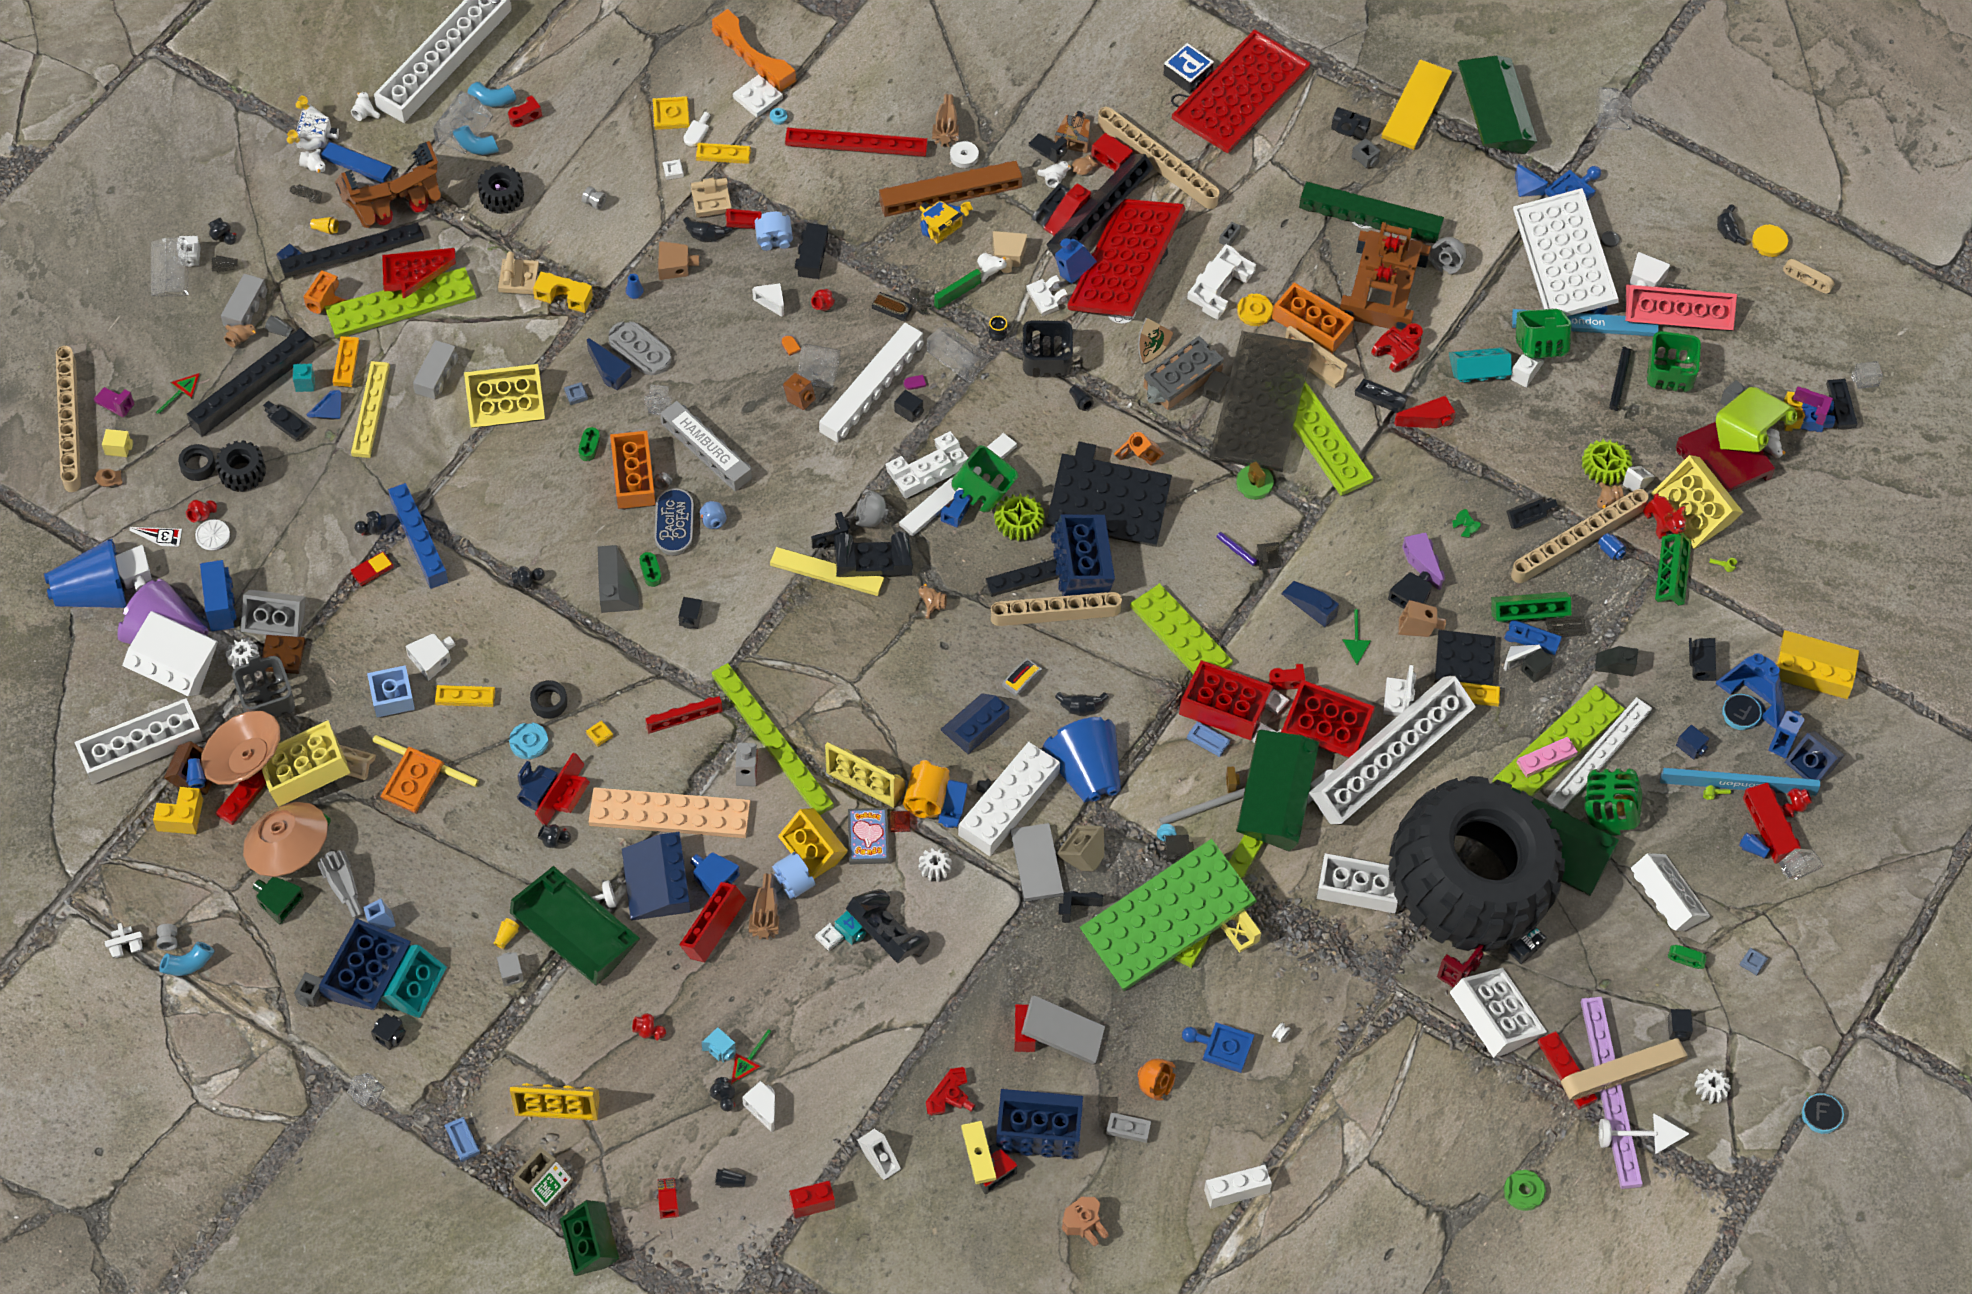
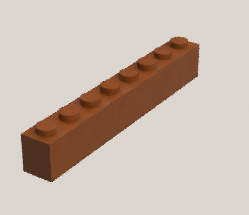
M1017 160L989 165L979 169H971L965 172H957L946 176H938L932 179L880 189L879 202L884 217L920 210V206L924 202H928L931 206L938 201L949 204L1022 188V174Z

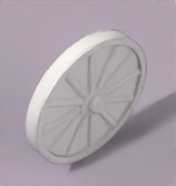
M207 520L198 526L195 538L200 547L206 550H217L227 544L230 538V531L223 521Z

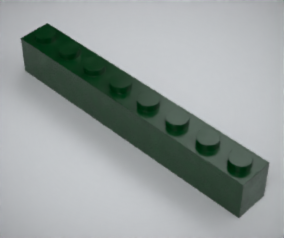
M1308 181L1304 185L1299 208L1305 211H1312L1324 216L1355 222L1356 224L1370 226L1374 229H1381L1383 222L1386 225L1399 228H1412L1411 238L1434 244L1439 239L1444 217Z

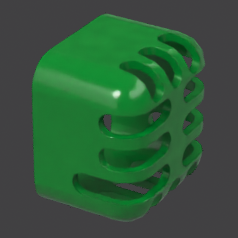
M1560 309L1519 311L1516 317V342L1525 356L1531 359L1566 356L1571 346L1572 323Z
M1664 331L1655 333L1649 350L1648 385L1652 388L1660 385L1664 390H1666L1667 386L1672 387L1673 391H1677L1678 388H1682L1684 392L1692 390L1700 365L1701 341L1699 338L1693 335ZM1660 347L1665 348L1663 358L1657 356L1658 348ZM1670 349H1676L1675 359L1673 360L1668 358ZM1682 350L1687 351L1685 361L1679 359V354ZM1654 360L1665 361L1667 364H1654ZM1675 363H1693V366L1691 368H1681L1680 366H1675ZM1663 380L1664 383H1657V381ZM1685 383L1686 386H1680L1679 384Z
M980 445L953 477L951 486L955 492L958 488H962L964 493L961 497L964 499L967 495H971L973 500L970 504L972 505L978 500L982 501L983 506L979 511L988 513L994 509L1019 476L1017 471L986 446ZM975 467L981 468L979 475L973 471ZM986 473L990 475L988 482L982 478ZM1000 474L1004 479L996 489L990 484Z
M1616 768L1614 772H1611L1609 769H1604L1603 772H1599L1597 769L1590 771L1587 776L1588 783L1585 796V811L1589 825L1599 830H1608L1609 835H1621L1620 830L1636 828L1640 823L1642 789L1636 771L1630 768L1626 772H1623L1621 768ZM1615 788H1634L1635 792L1626 789L1617 790ZM1618 794L1631 795L1634 798V802L1627 799H1614V796ZM1594 795H1604L1605 798L1594 800ZM1596 802L1601 804L1603 819L1595 818L1593 806ZM1607 802L1612 803L1614 819L1607 818L1605 804ZM1619 802L1624 803L1626 819L1619 818L1617 812V804Z

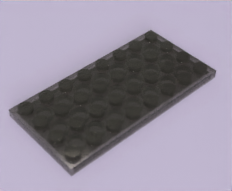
M1246 331L1241 332L1210 452V460L1250 466L1251 463L1257 462L1262 469L1283 472L1314 348L1313 342Z

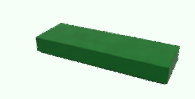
M975 269L934 295V306L937 310L981 284V272Z

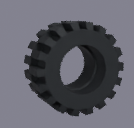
M498 165V167L492 166L489 170H484V174L479 176L478 191L480 202L490 212L496 211L497 214L504 212L505 214L509 210L514 211L515 207H519L520 202H523L524 188L522 177L513 167L510 169L507 165L505 167H502V165ZM499 184L500 187H505L507 189L503 191H496L495 185Z
M237 440L233 444H226V448L222 447L220 449L221 453H217L215 463L221 483L225 484L226 488H231L232 491L239 489L240 492H244V489L252 490L251 487H257L259 485L258 482L263 481L266 467L262 452L257 445L254 446L252 442L246 443L245 440L241 442ZM248 463V465L244 468H233L237 464Z

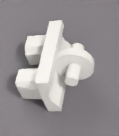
M122 923L117 924L118 930L112 931L111 934L112 937H120L104 941L112 957L118 958L124 956L122 945L129 944L131 953L142 951L141 940L144 939L141 932L125 935L132 932L131 926L123 928Z

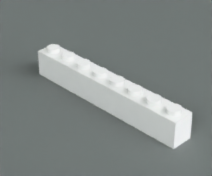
M904 323L819 421V432L837 443L841 438H845L852 425L858 423L860 416L869 410L871 403L880 397L882 390L889 387L894 376L899 375L903 366L911 361L913 354L922 348L924 344L923 333Z

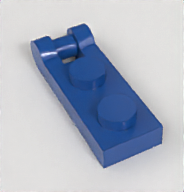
M1515 620L1510 621L1509 631L1504 636L1506 641L1517 642L1523 645H1540L1544 652L1555 656L1562 638L1561 636Z

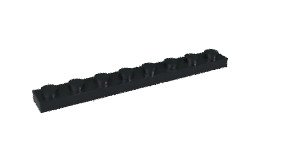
M417 222L279 260V265L284 277L287 278L423 241L424 235Z

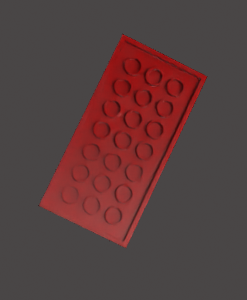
M1254 29L1172 114L1171 119L1228 154L1310 68L1311 63Z
M1124 199L1114 210L1092 254L1096 263L1082 274L1067 304L1068 309L1133 317L1186 209L1184 204Z

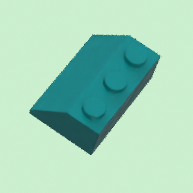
M1503 347L1449 352L1453 376L1459 382H1470V379L1474 378L1484 381L1488 380V377L1504 379L1506 375H1512L1511 353Z
M419 944L410 945L381 1000L396 1010L420 1018L447 966Z

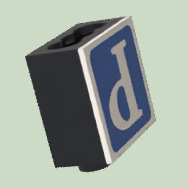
M1187 43L1164 63L1163 75L1190 94L1213 72L1214 62Z

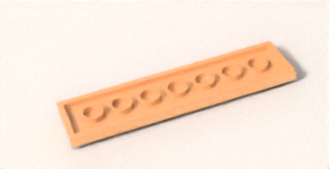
M594 788L588 823L589 826L660 832L680 831V833L746 838L750 800Z

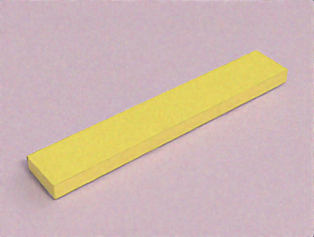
M371 361L351 451L353 457H371L390 369L389 363Z
M776 547L770 561V566L875 596L879 595L884 582V577L881 576L836 577L835 563Z

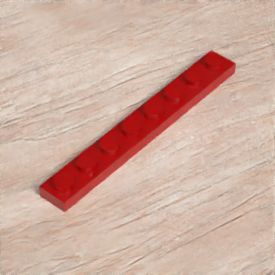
M787 127L785 146L926 157L928 138Z

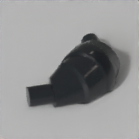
M1730 204L1717 217V229L1725 239L1733 243L1738 242L1744 246L1747 239L1740 236L1739 226L1733 214L1735 206Z
M689 217L683 220L687 231L693 238L701 242H716V240L725 237L726 233L732 231L731 227H721L705 221H691Z
M1058 692L1055 698L1061 702L1060 705L1069 713L1086 716L1094 714L1104 706L1103 702L1109 696L1105 692L1099 697L1087 694L1064 696L1061 692Z

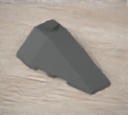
M617 545L597 546L601 613L639 610L638 590Z

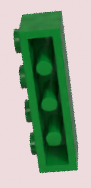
M1567 592L1491 597V616L1498 622H1508L1509 620L1525 621L1530 618L1546 619V617L1563 618L1572 615L1571 596Z

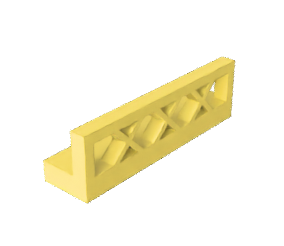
M1245 910L1231 919L1237 923L1236 929L1230 928L1226 924L1221 926L1239 953L1260 941L1261 932ZM1237 934L1245 935L1249 941L1241 945L1236 939Z

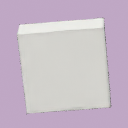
M680 160L663 162L666 180L684 177Z
M1274 689L1270 693L1265 708L1278 716L1288 705L1289 699Z
M829 923L815 935V938L830 951L844 939V936Z

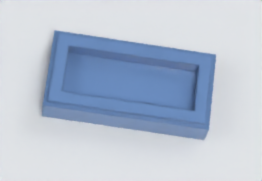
M1198 721L1187 735L1188 740L1218 757H1221L1230 744V739Z
M464 1117L445 1125V1129L461 1162L480 1154Z

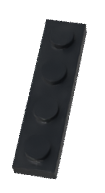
M1052 559L986 578L985 582L991 597L1058 579L1059 576L1056 575L1057 560Z

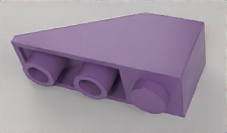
M1426 533L1404 537L1402 547L1408 563L1419 573L1422 571L1429 573L1431 576L1429 582L1440 590L1443 581H1445L1444 572L1439 569L1438 556L1433 553L1432 540L1428 539Z

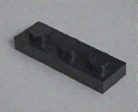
M1846 378L1827 380L1826 385L1829 397L1833 398L1832 401H1834L1833 412L1838 429L1856 428L1858 423Z

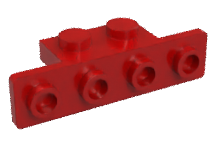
M577 753L571 754L535 812V816L543 825L549 823L556 811L571 813L590 783L586 777L578 776L584 767V762Z

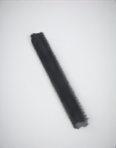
M1625 346L1621 350L1609 408L1615 411L1619 409L1632 350Z

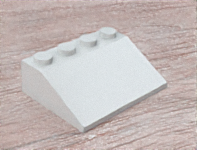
M150 611L128 648L122 666L184 695H199L218 641Z
M1503 968L1462 978L1450 992L1493 1058L1508 1054L1547 1033Z

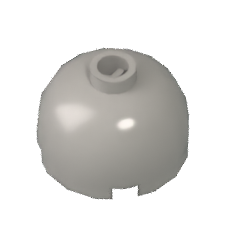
M1454 237L1441 238L1430 248V261L1440 272L1443 269L1449 272L1448 274L1456 273L1465 263L1467 257L1466 248L1460 240Z
M866 489L863 492L866 495L864 500L860 499L857 506L855 519H859V521L855 524L872 528L879 525L882 519H886L888 509H886L885 500L880 494Z

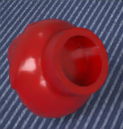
M819 289L811 298V305L816 310L828 311L835 303L832 292L829 289Z
M193 500L188 505L186 517L191 522L205 521L210 516V513H216L217 504L213 500H208L205 503Z
M1793 788L1787 793L1792 804L1786 803L1782 806L1784 816L1794 818L1795 811L1804 812L1807 805L1812 803L1807 789Z
M645 1013L641 1017H634L632 1023L633 1033H638L644 1039H648L653 1035L656 1041L666 1036V1029L663 1026L658 1025L654 1027V1017L651 1014Z

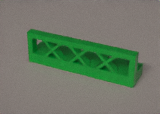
M1683 532L1662 537L1655 595L1657 602L1671 599L1678 606L1685 604L1692 541ZM1674 540V544L1668 549V542ZM1672 554V560L1668 564H1666V560ZM1670 570L1671 575L1664 580V576ZM1669 586V593L1662 595L1664 589Z

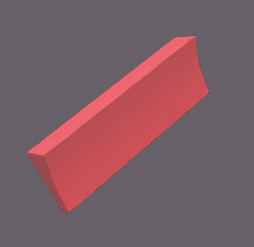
M1626 285L1625 321L1733 330L1737 294Z

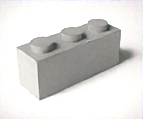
M243 274L221 314L223 326L227 324L230 326L238 324L245 326L251 323L254 312H257L259 309L260 301L267 294L264 279Z
M437 340L434 341L413 382L415 394L436 399L438 393L442 392L445 380L450 377L452 366L456 365L458 361L455 346Z

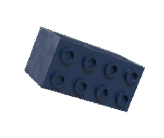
M1061 514L1058 522L1055 523V531L1051 533V543L1055 546L1053 557L1057 560L1056 575L1060 579L1058 583L1059 592H1062V596L1110 592L1115 575L1105 515Z
M1001 1089L996 1145L1005 1154L1015 1152L1025 1156L1038 1154L1046 1158L1060 1156L1064 1159L1078 1158L1083 1096Z

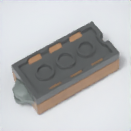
M1200 336L1196 337L1144 374L1143 387L1147 390L1148 402L1151 404L1160 402L1169 410L1222 372L1224 358L1215 350L1210 351L1209 344Z

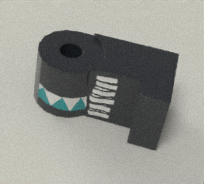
M1534 927L1526 936L1511 943L1508 953L1522 964L1537 952L1546 942L1547 937L1537 927Z

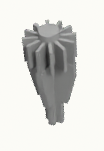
M345 851L328 852L324 855V858H320V861L317 862L324 879L327 877L331 889L342 904H347L353 919L363 916L357 901L358 892L350 869L351 864Z

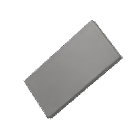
M1050 824L1010 829L1024 902L1063 896L1064 892Z
M1032 996L1021 1034L1094 1064L1097 1060L1105 1026L1037 996Z

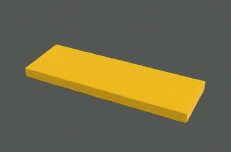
M1419 60L1381 138L1414 150L1452 75V71Z

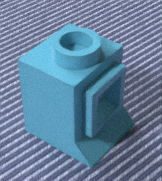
M718 1027L701 1042L702 1051H709L718 1061H729L736 1053L735 1042Z

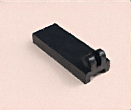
M1363 379L1355 390V396L1395 413L1401 412L1406 406V395L1367 379Z

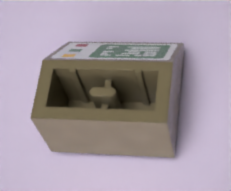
M541 1147L513 1176L514 1186L545 1211L574 1181L557 1159Z

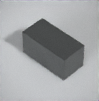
M1231 221L1220 235L1219 243L1224 246L1226 244L1230 246L1240 234L1241 226Z

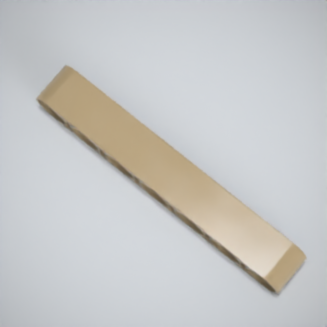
M1116 592L1000 601L995 602L991 606V622L996 626L1114 617L1121 612L1122 598Z
M1676 1038L1571 1074L1562 1079L1561 1084L1570 1101L1677 1065L1685 1061L1688 1055L1680 1040Z

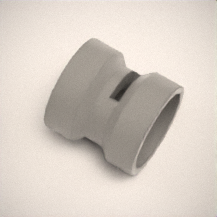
M589 186L582 195V202L587 205L591 204L593 208L600 210L605 204L607 195L603 192H597L595 188Z
M173 924L159 925L157 927V935L159 936L157 948L164 951L176 949L177 939L175 936L177 935V926Z

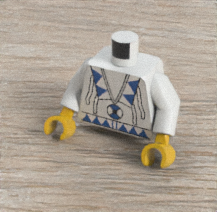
M301 95L298 98L299 101L296 102V107L298 109L304 108L305 110L301 112L297 130H290L287 133V142L289 144L296 142L297 148H303L307 151L324 148L327 145L328 138L338 139L339 128H332L329 118L312 105H307V97Z

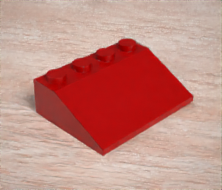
M1200 660L1181 699L1179 715L1251 741L1273 686Z
M1302 680L1281 733L1308 737L1318 741L1320 748L1350 758L1361 746L1375 713V706Z

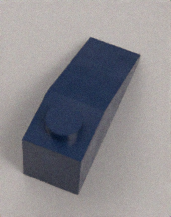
M588 338L586 340L588 352L603 382L608 387L618 391L632 377L631 366Z
M1293 581L1281 593V595L1323 627H1326L1338 614L1339 603L1324 592L1299 582Z

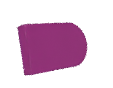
M923 374L906 378L904 380V387L908 390L926 387Z

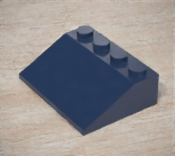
M680 831L659 834L622 848L631 921L690 913Z
M356 918L319 984L320 995L337 1003L375 1010L411 941Z

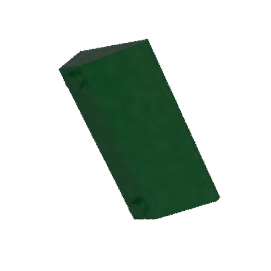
M1496 55L1459 60L1457 63L1482 145L1526 154L1536 144L1537 139L1512 59Z
M1266 730L1257 731L1236 832L1289 852L1299 843L1319 747L1318 741L1296 734Z
M1514 787L1511 789L1519 794L1522 792ZM1534 798L1532 804L1538 810L1543 808L1552 820L1550 829L1557 830L1563 844L1561 852L1562 858L1565 859V869L1561 882L1591 896L1616 851L1619 839Z
M552 866L511 899L510 914L595 986L613 972L640 940V937L555 866Z

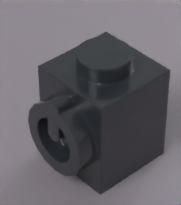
M385 1013L374 1024V1028L371 1031L373 1040L388 1050L393 1046H398L406 1033L402 1020L395 1015L390 1016Z

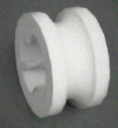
M1282 1022L1275 1029L1272 1037L1274 1039L1278 1038V1042L1282 1043L1288 1036L1291 1028H1286Z

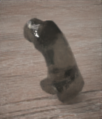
M293 185L290 187V192L294 195L307 198L309 202H321L322 192L303 185Z
M913 287L911 294L908 296L913 308L922 315H930L927 309L932 304L920 303V289Z

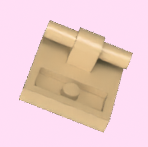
M727 178L703 179L701 182L691 183L696 217L723 214L726 208L732 209L727 188Z
M508 252L506 259H502L498 291L501 293L534 294L533 287L538 277L539 261L514 259V253Z

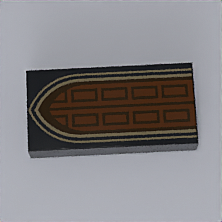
M879 292L872 304V309L905 322L912 310V305Z

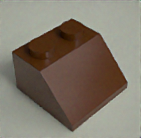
M192 741L178 745L164 779L178 788H189V785L186 784L188 760L197 758L200 759L201 764V755L204 749ZM207 778L205 786L200 788L203 795L208 794L212 781Z

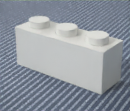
M1262 1165L1206 1180L1204 1191L1210 1209L1270 1193L1272 1183L1266 1166Z

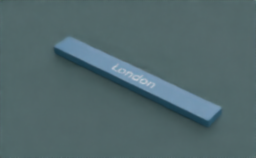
M1512 310V328H1516L1517 312L1524 310ZM1585 313L1567 316L1572 323L1571 331L1641 336H1654L1658 332V324L1625 321V316Z
M1663 768L1660 776V783L1700 787L1712 785L1715 788L1746 790L1747 788L1768 783L1770 788L1776 793H1788L1791 789L1798 788L1800 790L1807 789L1809 794L1814 796L1817 795L1820 788V780L1674 768Z

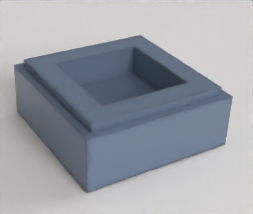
M582 382L564 387L570 405L588 400Z
M1750 947L1740 962V966L1757 976L1768 958Z

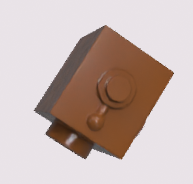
M794 373L783 383L787 401L802 410H805L816 399L811 381L797 373Z

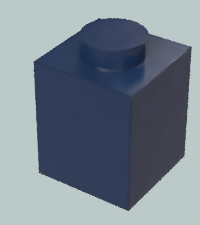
M1691 724L1679 736L1676 746L1694 760L1698 755L1702 756L1708 750L1709 738Z

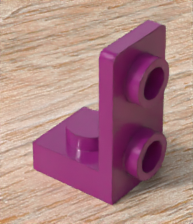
M1799 386L1796 388L1793 399L1817 407L1815 415L1818 416L1816 423L1823 425L1833 398Z
M104 387L94 398L96 404L123 418L135 405L131 392L126 389L121 394H117Z

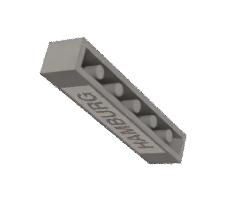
M676 401L660 413L661 424L731 489L737 491L752 479L751 466L746 461L743 462L734 450L731 451L722 439H718L709 427L706 428L697 416L694 417L685 405H681Z

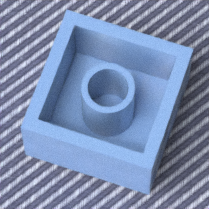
M406 665L367 673L376 717L415 710Z

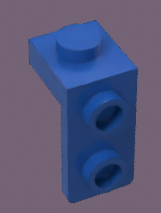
M954 780L948 781L944 806L939 815L938 823H942L943 826L948 828L958 827L962 818L968 787L967 783Z

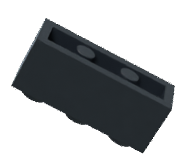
M807 223L806 229L802 230L801 240H803V243L799 244L798 255L800 256L795 260V269H798V277L820 278L829 237L828 225Z

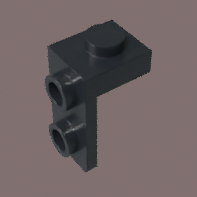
M1038 133L1029 142V147L1055 164L1068 150L1067 139L1062 136L1054 143Z
M842 512L835 513L836 530L811 536V546L813 549L824 548L827 545L834 544L835 536L840 533L848 534V529H850L848 518H844Z
M1077 891L1064 892L1063 903H1059L1058 915H1062V923H1070L1071 905L1102 907L1103 894L1096 892L1079 893Z

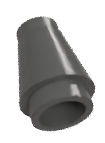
M271 315L265 325L268 332L284 337H289L294 332V328L278 316L274 317Z

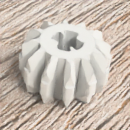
M243 638L241 642L234 640V645H228V651H226L227 662L230 666H233V669L248 664V658L260 656L257 645L253 644L250 639L246 642Z
M932 847L931 852L925 850L924 856L919 858L920 864L918 868L922 871L923 877L928 876L929 881L936 878L938 882L940 877L946 879L947 873L951 872L952 860L949 858L948 852L942 853L941 848L935 851Z
M1708 1069L1704 1070V1073H1700L1697 1077L1698 1080L1695 1082V1087L1698 1088L1696 1095H1702V1101L1706 1098L1709 1099L1710 1104L1713 1103V1100L1717 1103L1721 1102L1722 1099L1727 1098L1730 1091L1729 1078H1723L1724 1073L1720 1072L1718 1074L1716 1069H1713L1712 1072Z

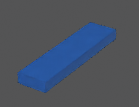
M329 142L321 154V158L349 170L352 169L354 172L382 183L386 181L392 172V166Z

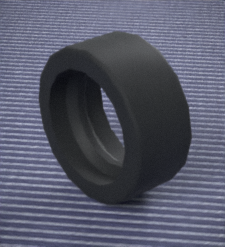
M190 445L179 454L178 462L181 473L191 481L205 480L215 471L216 463L213 452L205 445ZM204 456L208 458L207 464L202 468L190 469L186 466V463L192 457Z
M554 680L539 682L530 693L532 710L539 717L552 719L560 716L567 708L568 700L565 688ZM545 692H555L560 696L559 703L552 707L539 705L537 699Z

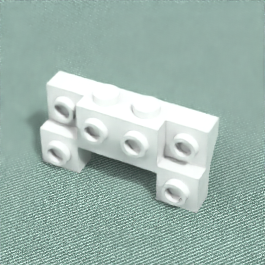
M1226 244L1215 259L1207 264L1205 272L1199 274L1196 283L1188 292L1187 299L1203 307L1202 312L1218 320L1228 305L1227 300L1219 297L1221 292L1233 277L1247 283L1256 270V264L1247 260L1233 247Z
M951 431L934 439L938 449L935 452L909 465L902 456L885 464L887 472L905 499L956 474L968 459Z

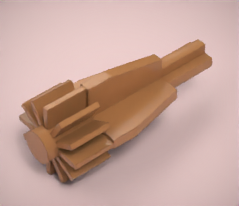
M952 94L944 95V102L940 105L936 114V124H933L932 140L935 139V144L941 142V147L944 143L949 147V143L954 145L955 141H958L959 125H956L957 112L953 104Z
M772 873L764 874L763 885L758 889L753 904V915L750 914L749 933H753V937L758 935L759 939L766 938L769 940V935L775 938V934L779 932L780 920L777 913L776 889L773 888L774 874Z

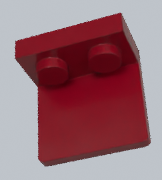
M1479 944L1464 965L1457 958L1446 954L1441 961L1437 978L1454 988L1462 978L1470 977L1471 971L1475 972L1481 964L1480 960L1484 956L1482 952L1484 945Z

